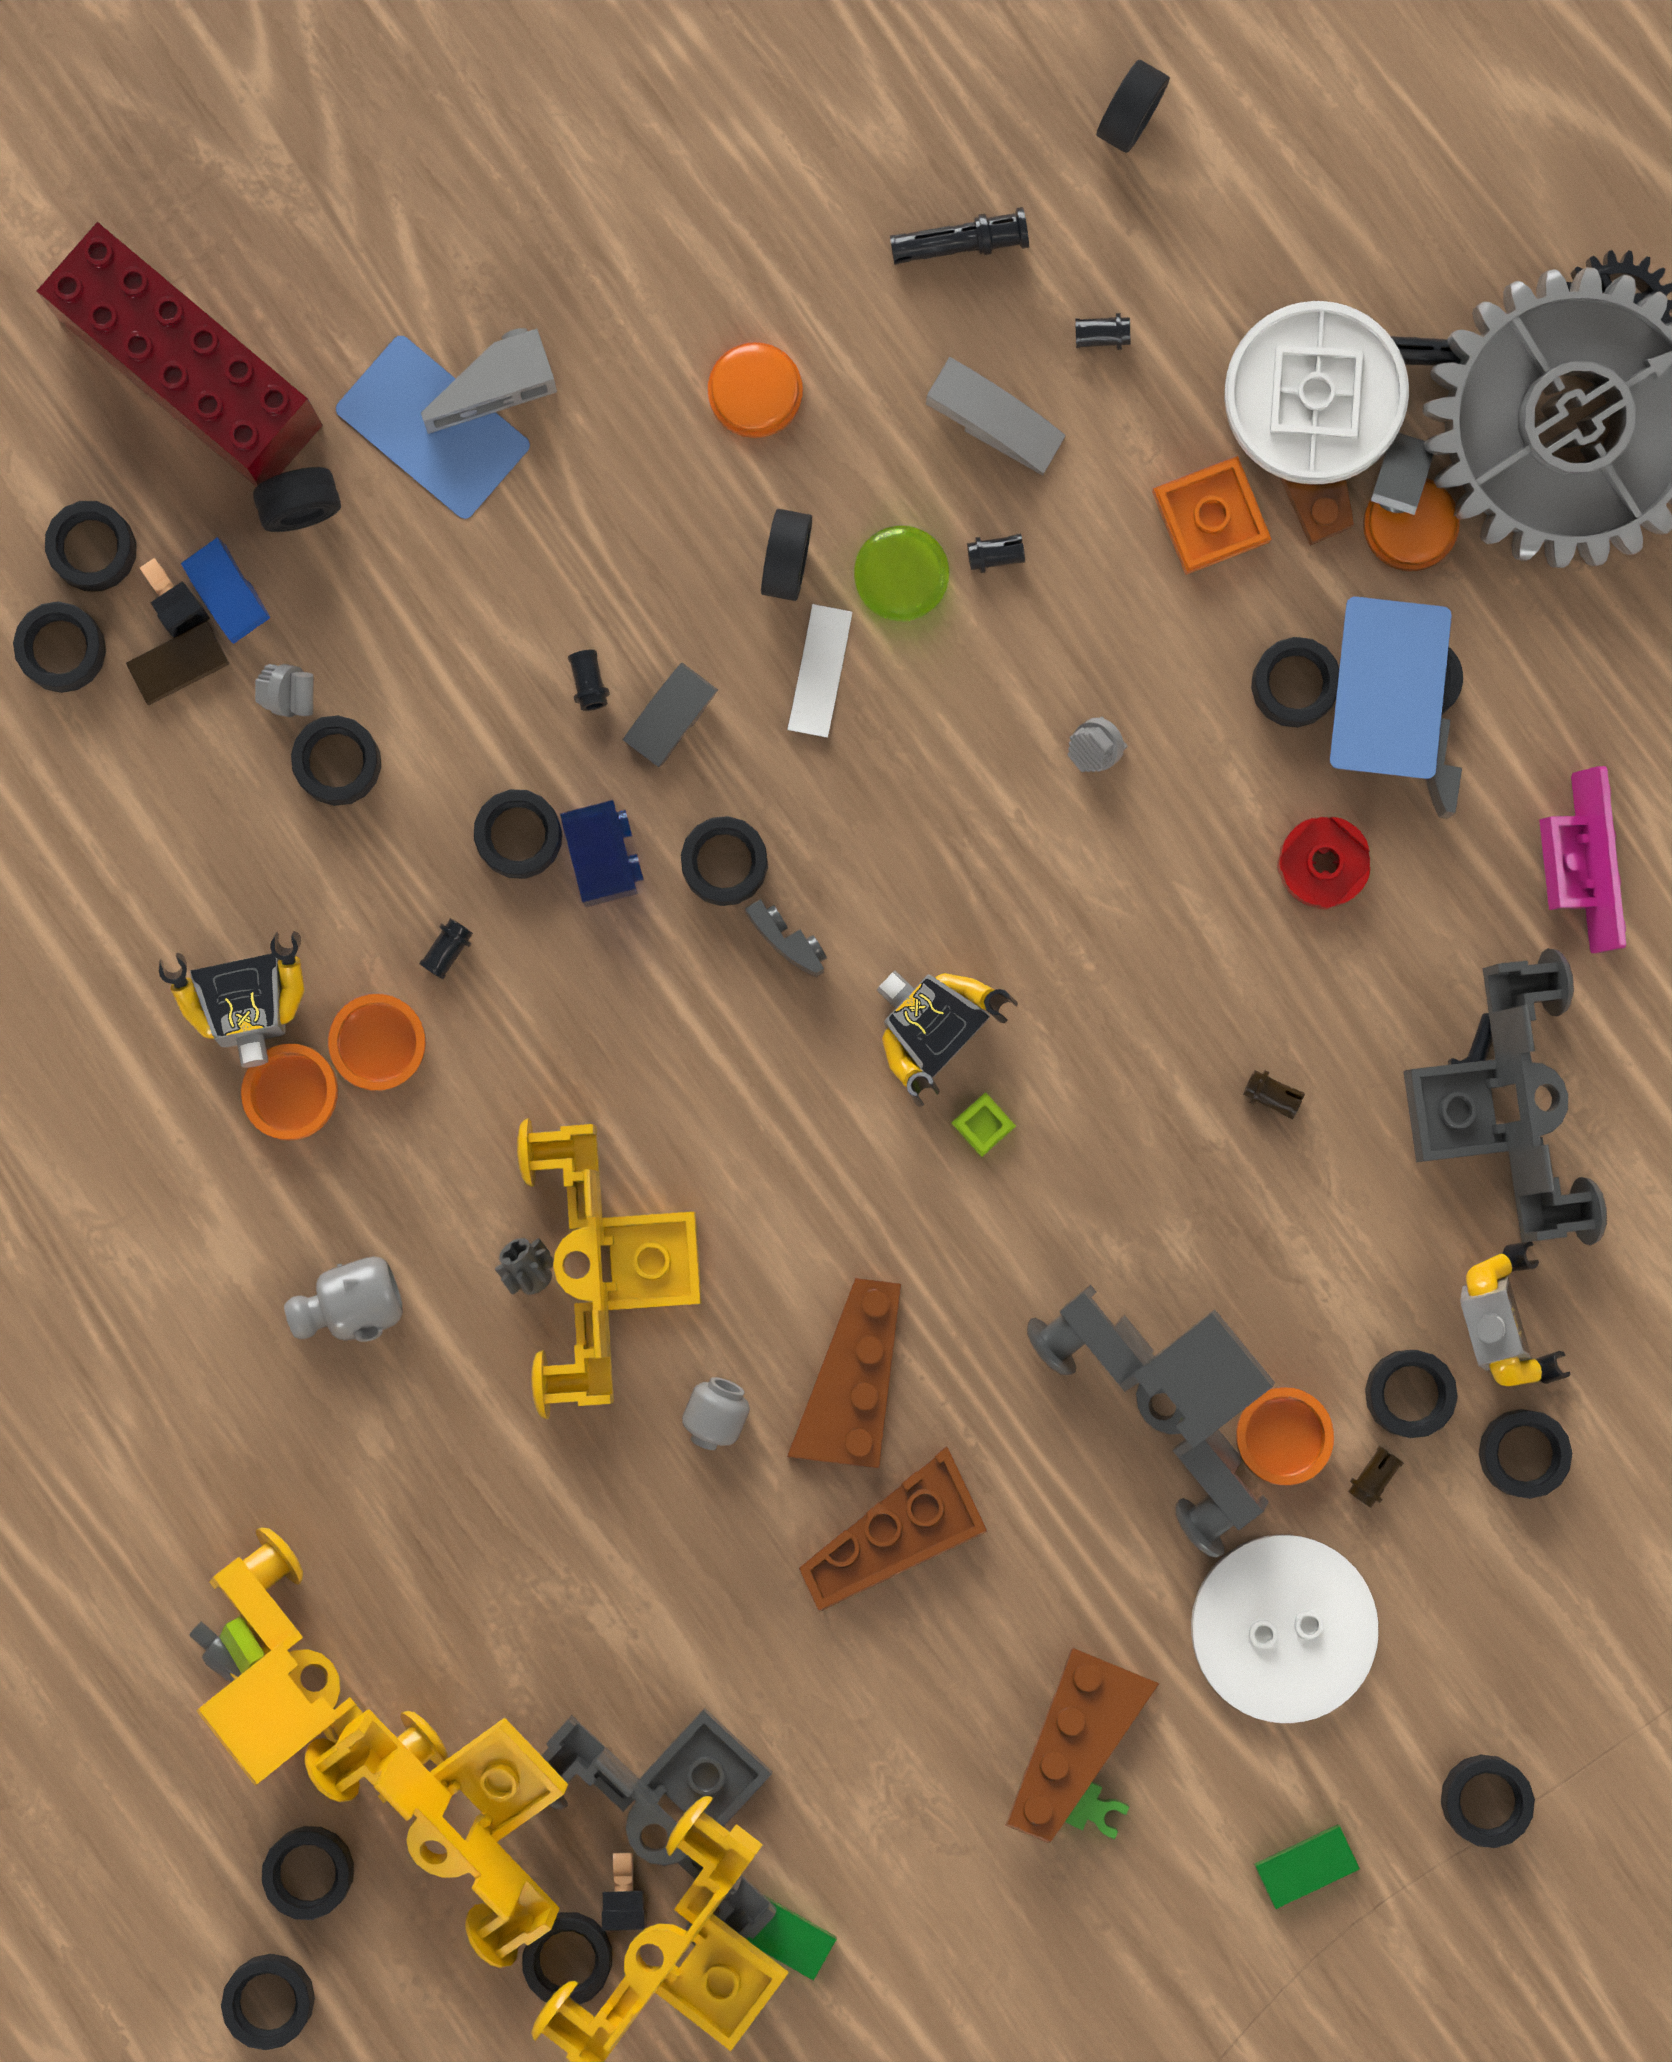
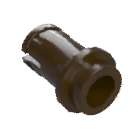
M1254 1070L1243 1092V1095L1250 1098L1249 1103L1254 1105L1258 1101L1293 1120L1305 1093L1268 1077L1269 1072L1266 1070L1263 1073Z
M1381 1446L1376 1449V1453L1357 1480L1354 1478L1350 1480L1353 1485L1348 1491L1370 1508L1376 1501L1380 1503L1383 1500L1380 1496L1399 1467L1404 1464Z

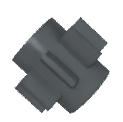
M519 1238L511 1241L502 1249L499 1255V1260L502 1264L497 1266L495 1271L499 1274L501 1281L511 1294L514 1295L521 1288L525 1294L532 1295L542 1291L552 1279L550 1269L553 1268L554 1259L539 1238L532 1244L525 1238Z

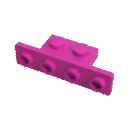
M1596 766L1574 772L1571 775L1575 816H1550L1539 819L1549 910L1585 909L1590 952L1603 953L1626 947V924L1623 917L1620 889L1621 879L1618 871L1615 843L1616 833L1613 825L1608 770L1606 766Z

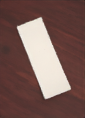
M812 604L787 730L828 738L852 611Z

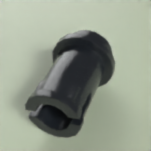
M1116 313V317L1075 318L1076 348L1117 345V350H1122V345H1131L1130 317L1121 318V313Z
M1021 533L981 541L980 537H975V542L967 543L971 570L980 569V573H985V568L1025 563Z
M589 649L569 655L568 660L571 664L577 694L574 695L575 703L580 704V708L583 711L596 710L608 704L606 697L610 695L608 688L604 687L597 652Z
M452 918L449 919L446 925L440 924L441 933L424 959L419 963L443 980L465 945L470 947L472 944L469 939L473 932Z

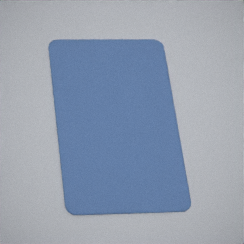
M397 336L338 402L336 412L456 515L467 519L473 515L530 448L529 440L496 412L428 434L421 412L455 378L407 337Z
M1351 597L1347 601L1330 763L1334 768L1430 779L1435 775L1452 617L1451 611L1447 607L1364 597Z

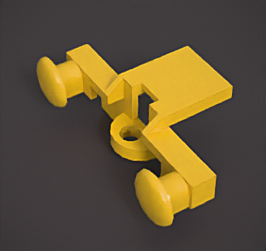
M527 1118L521 1122L517 1135V1158L521 1176L526 1185L534 1187L536 1171L563 1169L564 1187H567L569 1229H577L563 1238L555 1251L553 1269L556 1280L566 1293L576 1299L593 1301L574 1303L576 1345H574L575 1364L548 1366L544 1350L537 1352L534 1357L531 1370L533 1401L539 1416L543 1419H549L550 1403L578 1401V1406L614 1403L608 1310L702 1304L695 1211L602 1218L597 1126L594 1124L560 1126L561 1131L533 1133L531 1120ZM600 1246H610L612 1282H603ZM576 1251L586 1254L590 1261L588 1273L579 1279L570 1277L564 1267L568 1255Z
M269 1528L256 1529V1535L262 1545L244 1560L240 1557L236 1558L209 1581L214 1589L219 1587L241 1614L240 1618H243L265 1653L264 1657L196 1710L255 1786L321 1732L330 1741L337 1743L345 1726L363 1713L351 1697L335 1710L333 1709L340 1694V1679L333 1663L322 1653L309 1649L288 1652L303 1636L266 1590L284 1576L299 1585L303 1579V1570L298 1558L288 1544ZM315 1666L324 1672L326 1682L320 1691L312 1692L303 1687L300 1676L304 1668ZM402 1712L400 1717L406 1730L397 1737L400 1742L423 1765L430 1759L436 1765H440L448 1759V1752L444 1743L427 1721L415 1712ZM381 1794L378 1795L383 1803L387 1801Z
M370 1709L345 1726L337 1743L325 1738L313 1740L308 1745L305 1753V1766L310 1780L319 1792L334 1801H350L358 1795L359 1780L365 1777L406 1821L413 1814L415 1815L409 1827L406 1841L409 1854L418 1866L426 1872L442 1878L459 1877L466 1873H470L475 1878L471 1889L486 1904H475L468 1911L465 1930L470 1945L482 1960L498 1968L511 1966L517 1960L518 1947L525 1943L528 1946L552 1929L560 1909L559 1906L497 1842L563 1796L568 1783L506 1718L500 1720L430 1772ZM459 1790L481 1811L476 1816L465 1840L442 1817L451 1797ZM428 1840L437 1841L445 1847L447 1853H434L428 1849L425 1842Z
M704 1796L700 1798L684 1813L673 1829L666 1845L669 1856L679 1848L703 1867V1870L674 1909L688 1920L692 1926L686 1931L673 1924L659 1923L647 1927L639 1933L630 1943L625 1954L624 1972L626 1976L596 2016H593L570 1998L579 1982L569 1981L551 1996L536 2018L531 2031L532 2039L535 2042L541 2034H544L568 2053L566 2058L571 2062H604L653 1994L656 1993L729 2051H732L789 1973L787 1970L713 1914L763 1846L762 1843L737 1824L730 1832L706 1814L704 1811L713 1800V1797ZM691 1942L696 1943L681 1966L677 1967L675 1964ZM645 1944L658 1946L664 1956L663 1964L659 1966L646 1964L640 1954L641 1946Z

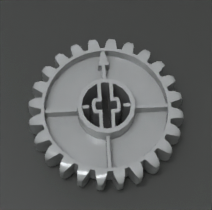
M1586 267L1577 273L1569 291L1565 278L1558 270L1553 269L1542 273L1539 277L1536 297L1532 290L1523 282L1515 281L1507 285L1503 291V303L1506 313L1499 306L1490 302H1482L1473 308L1474 323L1481 335L1466 330H1456L1450 334L1448 345L1452 352L1462 361L1460 364L1442 363L1434 366L1431 370V378L1438 385L1449 390L1448 397L1433 400L1423 405V414L1425 416L1445 423V432L1426 440L1424 449L1426 452L1434 455L1450 456L1451 464L1441 470L1434 479L1437 488H1450L1462 485L1466 491L1458 500L1454 515L1458 519L1470 518L1482 512L1487 515L1481 527V541L1486 544L1497 543L1512 531L1514 534L1511 547L1512 555L1515 559L1520 561L1531 559L1544 542L1545 556L1548 564L1554 568H1564L1572 560L1576 546L1586 564L1598 566L1603 565L1607 561L1610 551L1609 539L1620 552L1634 555L1643 548V535L1640 525L1655 534H1668L1672 530V514L1666 506L1667 503L1672 504V322L1664 324L1661 321L1668 301L1665 294L1659 291L1647 296L1637 304L1633 303L1636 291L1635 280L1626 274L1615 279L1606 288L1605 292L1602 293V282L1598 270ZM1559 376H1577L1593 384L1584 392L1581 389H1575L1550 398L1541 408L1545 417L1535 423V406L1542 391L1547 396L1566 388ZM1600 394L1604 395L1606 404L1578 421L1576 424L1579 429L1564 431L1545 444L1540 442L1538 435L1569 415L1567 410L1583 406ZM1610 416V430L1603 446L1601 443L1586 445L1580 449L1586 461L1569 463L1552 455L1553 452L1562 446L1564 448H1571L1595 441L1606 429L1602 420Z

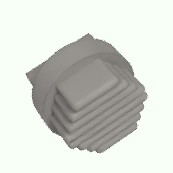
M265 665L264 670L261 671V674L255 680V701L265 709L271 710L272 713L280 716L313 715L314 675L304 672L300 667L293 665Z
M1101 716L1100 718L1087 720L1075 730L1073 735L1070 736L1071 741L1069 742L1070 747L1068 748L1069 752L1067 755L1081 772H1100L1117 763L1128 746L1123 741L1117 727Z

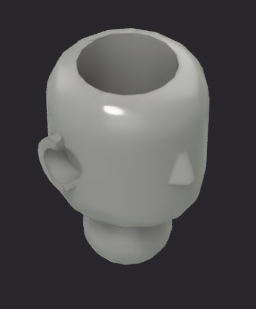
M375 1256L366 1257L345 1265L337 1264V1267L324 1272L317 1279V1295L309 1298L302 1295L290 1298L284 1305L288 1325L293 1336L297 1339H308L318 1329L328 1327L331 1334L339 1340L348 1341L356 1339L357 1341L367 1342L381 1336L382 1330L394 1326L403 1314L402 1301L392 1270L384 1259Z

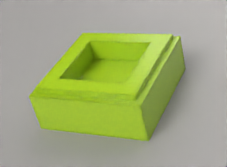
M986 1092L951 1122L981 1158L1016 1127Z
M239 1616L225 1624L219 1638L242 1674L264 1657L265 1653L243 1618Z

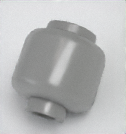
M712 1377L709 1382H702L694 1387L682 1416L683 1426L692 1434L691 1441L704 1449L716 1450L718 1445L728 1446L738 1440L750 1411L749 1403L743 1397L745 1394L744 1390L740 1386L726 1379Z

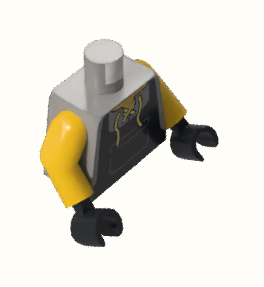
M293 931L291 936L292 948L282 947L278 940L279 934L276 932L270 943L271 954L190 970L191 978L185 977L187 962L182 954L176 953L181 969L174 973L168 972L164 968L163 961L161 959L159 961V975L163 981L172 984L170 989L184 1018L203 1037L215 1039L221 1047L237 1045L241 1067H256L268 1063L265 1039L284 1035L286 1023L293 1020L304 994V982L300 958L295 956L301 945V936L296 931Z
M892 972L876 990L896 1008L884 1021L887 1029L882 1037L889 1068L907 1088L915 1104L922 1107L924 1103L918 1096L919 1093L925 1088H932L936 1095L939 1094L940 1090L933 1078L989 1020L990 1015L986 1011L998 1022L1006 1023L1008 1019L999 1013L1000 1007L1008 1002L1017 1007L1018 1002L1005 990H994L974 978L942 973L934 978L928 974L914 988L898 972Z
M1533 1242L1506 1245L1503 1254H1498L1470 1268L1466 1274L1467 1285L1462 1286L1461 1307L1478 1365L1486 1371L1491 1370L1495 1381L1504 1386L1538 1381L1548 1384L1567 1378L1571 1374L1570 1372L1563 1373L1557 1365V1359L1566 1356L1563 1351H1557L1539 1357L1536 1360L1531 1357L1508 1275L1514 1271L1535 1269L1538 1266V1260L1528 1261L1526 1255L1527 1248L1533 1246Z

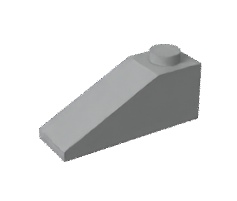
M526 328L511 330L502 336V340L494 342L421 412L428 434L556 393L555 380L538 329L528 331Z

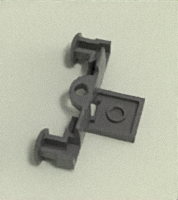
M1547 948L1541 953L1538 964L1528 965V961L1500 963L1482 968L1495 1060L1403 1071L1416 1163L1509 1151L1521 1242L1567 1237V1232L1575 1231L1577 1237L1584 1244L1591 1246L1601 1240L1607 1226V1207L1603 1193L1593 1180L1579 1177L1574 1181L1570 1194L1561 1195L1559 1177H1553L1549 1144L1544 1145L1543 1137H1540L1553 1132L1563 1122L1568 1111V1092L1564 1081L1554 1069L1543 1063H1533L1531 1060L1530 1052L1535 1051L1531 1021L1536 1020L1534 1003L1542 1002L1544 1009L1551 1016H1560L1570 1007L1574 994V980L1569 962L1559 950ZM1515 1084L1520 1121L1496 1124L1491 1089ZM1539 1086L1547 1088L1552 1097L1551 1106L1547 1111L1541 1110L1535 1102V1092Z
M1091 1285L1061 1309V1315L1049 1325L1037 1318H1031L1027 1326V1335L1039 1357L1051 1369L1060 1375L1074 1374L1076 1372V1365L1072 1354L1086 1344L1124 1392L1139 1383L1136 1392L1137 1406L1142 1417L1155 1430L1169 1435H1183L1185 1440L1179 1443L1173 1449V1452L1209 1495L1196 1505L1184 1498L1179 1499L1175 1507L1176 1517L1188 1539L1200 1551L1209 1557L1223 1555L1224 1546L1220 1536L1233 1526L1238 1531L1264 1512L1269 1501L1264 1495L1256 1499L1235 1472L1242 1459L1220 1432L1219 1428L1274 1386L1275 1382L1215 1309L1156 1356L1152 1354L1154 1352L1152 1347L1125 1315L1113 1325L1092 1299L1096 1290ZM1161 1393L1167 1394L1176 1405L1175 1413L1170 1416L1158 1414L1152 1406L1153 1396Z
M706 1708L694 1718L640 1778L573 1715L546 1743L548 1749L541 1755L567 1783L578 1774L589 1786L594 1784L623 1812L635 1800L628 1813L626 1832L629 1844L636 1854L651 1864L666 1866L678 1863L694 1879L698 1877L703 1867L679 1848L669 1856L666 1845L662 1848L653 1849L646 1846L642 1841V1830L647 1825L659 1824L667 1831L668 1840L677 1825V1822L658 1805L660 1798L664 1794L667 1795L682 1811L686 1812L700 1798L711 1796L713 1800L704 1812L724 1827L773 1772ZM561 1796L550 1804L549 1807L560 1810L566 1808L568 1803L565 1797ZM741 1875L719 1904L720 1910L715 1916L745 1939L748 1937L754 1939L775 1916L777 1908ZM689 1921L686 1922V1931L692 1926Z

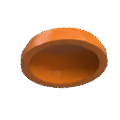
M745 343L730 349L719 358L709 376L708 398L715 417L725 428L743 437L762 438L781 431L794 419L802 402V379L796 364L785 352L769 344Z
M1426 478L1415 515L1406 512L1393 513L1387 511L1379 503L1373 502L1370 499L1363 520L1366 541L1376 557L1390 567L1402 571L1428 569L1443 560L1457 540L1460 519L1454 515L1456 504L1444 488H1437L1435 482Z
M368 994L350 1001L335 1016L328 1036L329 1054L337 1071L348 1082L367 1090H387L407 1081L420 1066L426 1047L424 1027L415 1011L402 1000L385 994Z
M288 1043L267 1049L268 1063L261 1066L248 1067L243 1078L241 1099L244 1111L250 1122L258 1130L270 1137L288 1141L306 1138L320 1130L334 1112L338 1099V1083L334 1070L321 1054L304 1045Z
M1274 1388L1268 1390L1242 1411L1236 1428V1444L1242 1461L1254 1475L1276 1485H1295L1313 1478L1324 1468L1333 1450L1334 1429L1328 1412L1315 1397L1295 1388Z

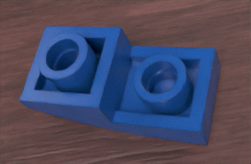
M218 537L181 563L208 610L233 644L270 619L253 585L243 577L226 544Z

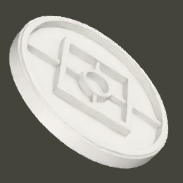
M1308 301L1292 304L1274 311L1256 323L1247 332L1237 346L1230 361L1226 375L1224 401L1231 430L1239 445L1255 463L1273 475L1288 481L1302 484H1328L1346 480L1363 472L1376 463L1390 448L1405 418L1409 399V382L1406 366L1398 347L1386 330L1376 321L1347 305L1327 301Z
M1271 1535L1241 1544L1223 1556L1213 1566L1202 1582L1195 1598L1191 1618V1636L1193 1649L1201 1671L1210 1685L1225 1701L1241 1712L1257 1719L1275 1723H1298L1316 1719L1330 1713L1346 1702L1358 1690L1369 1673L1375 1658L1378 1644V1617L1373 1597L1366 1582L1345 1557L1327 1545L1313 1539L1295 1535Z

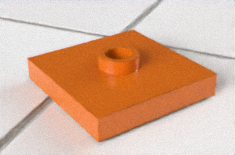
M1238 456L1160 485L1152 490L1185 575L1268 544L1272 540Z

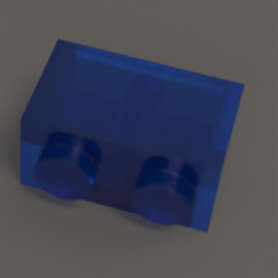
M614 800L560 813L584 906L589 907L638 894L636 882L643 881L644 878L638 855H628L624 838L633 836L626 809L617 811Z

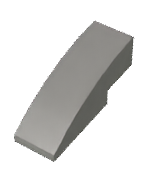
M951 357L948 358L927 394L926 405L965 426V432L1042 476L1066 436L1023 402Z

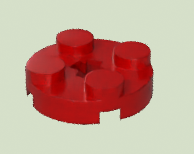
M1315 817L1301 822L1287 835L1280 848L1277 869L1281 875L1282 883L1295 899L1307 906L1326 910L1349 902L1364 888L1370 876V850L1366 838L1352 823L1337 817ZM1328 851L1332 852L1336 857V860L1332 861V864H1337L1336 870L1332 874L1326 870L1322 873L1317 872L1313 866L1317 863L1312 861L1313 855L1316 852L1321 855L1326 854Z

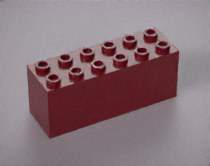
M96 222L37 289V293L63 325L256 487L263 481L281 474L323 426L306 396L99 222Z

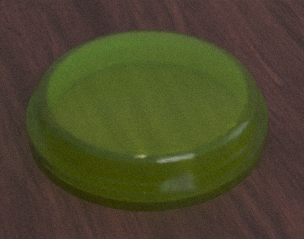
M892 526L872 535L861 547L854 567L855 586L864 604L875 614L893 621H911L931 612L944 597L949 582V563L941 545L927 532L911 526Z

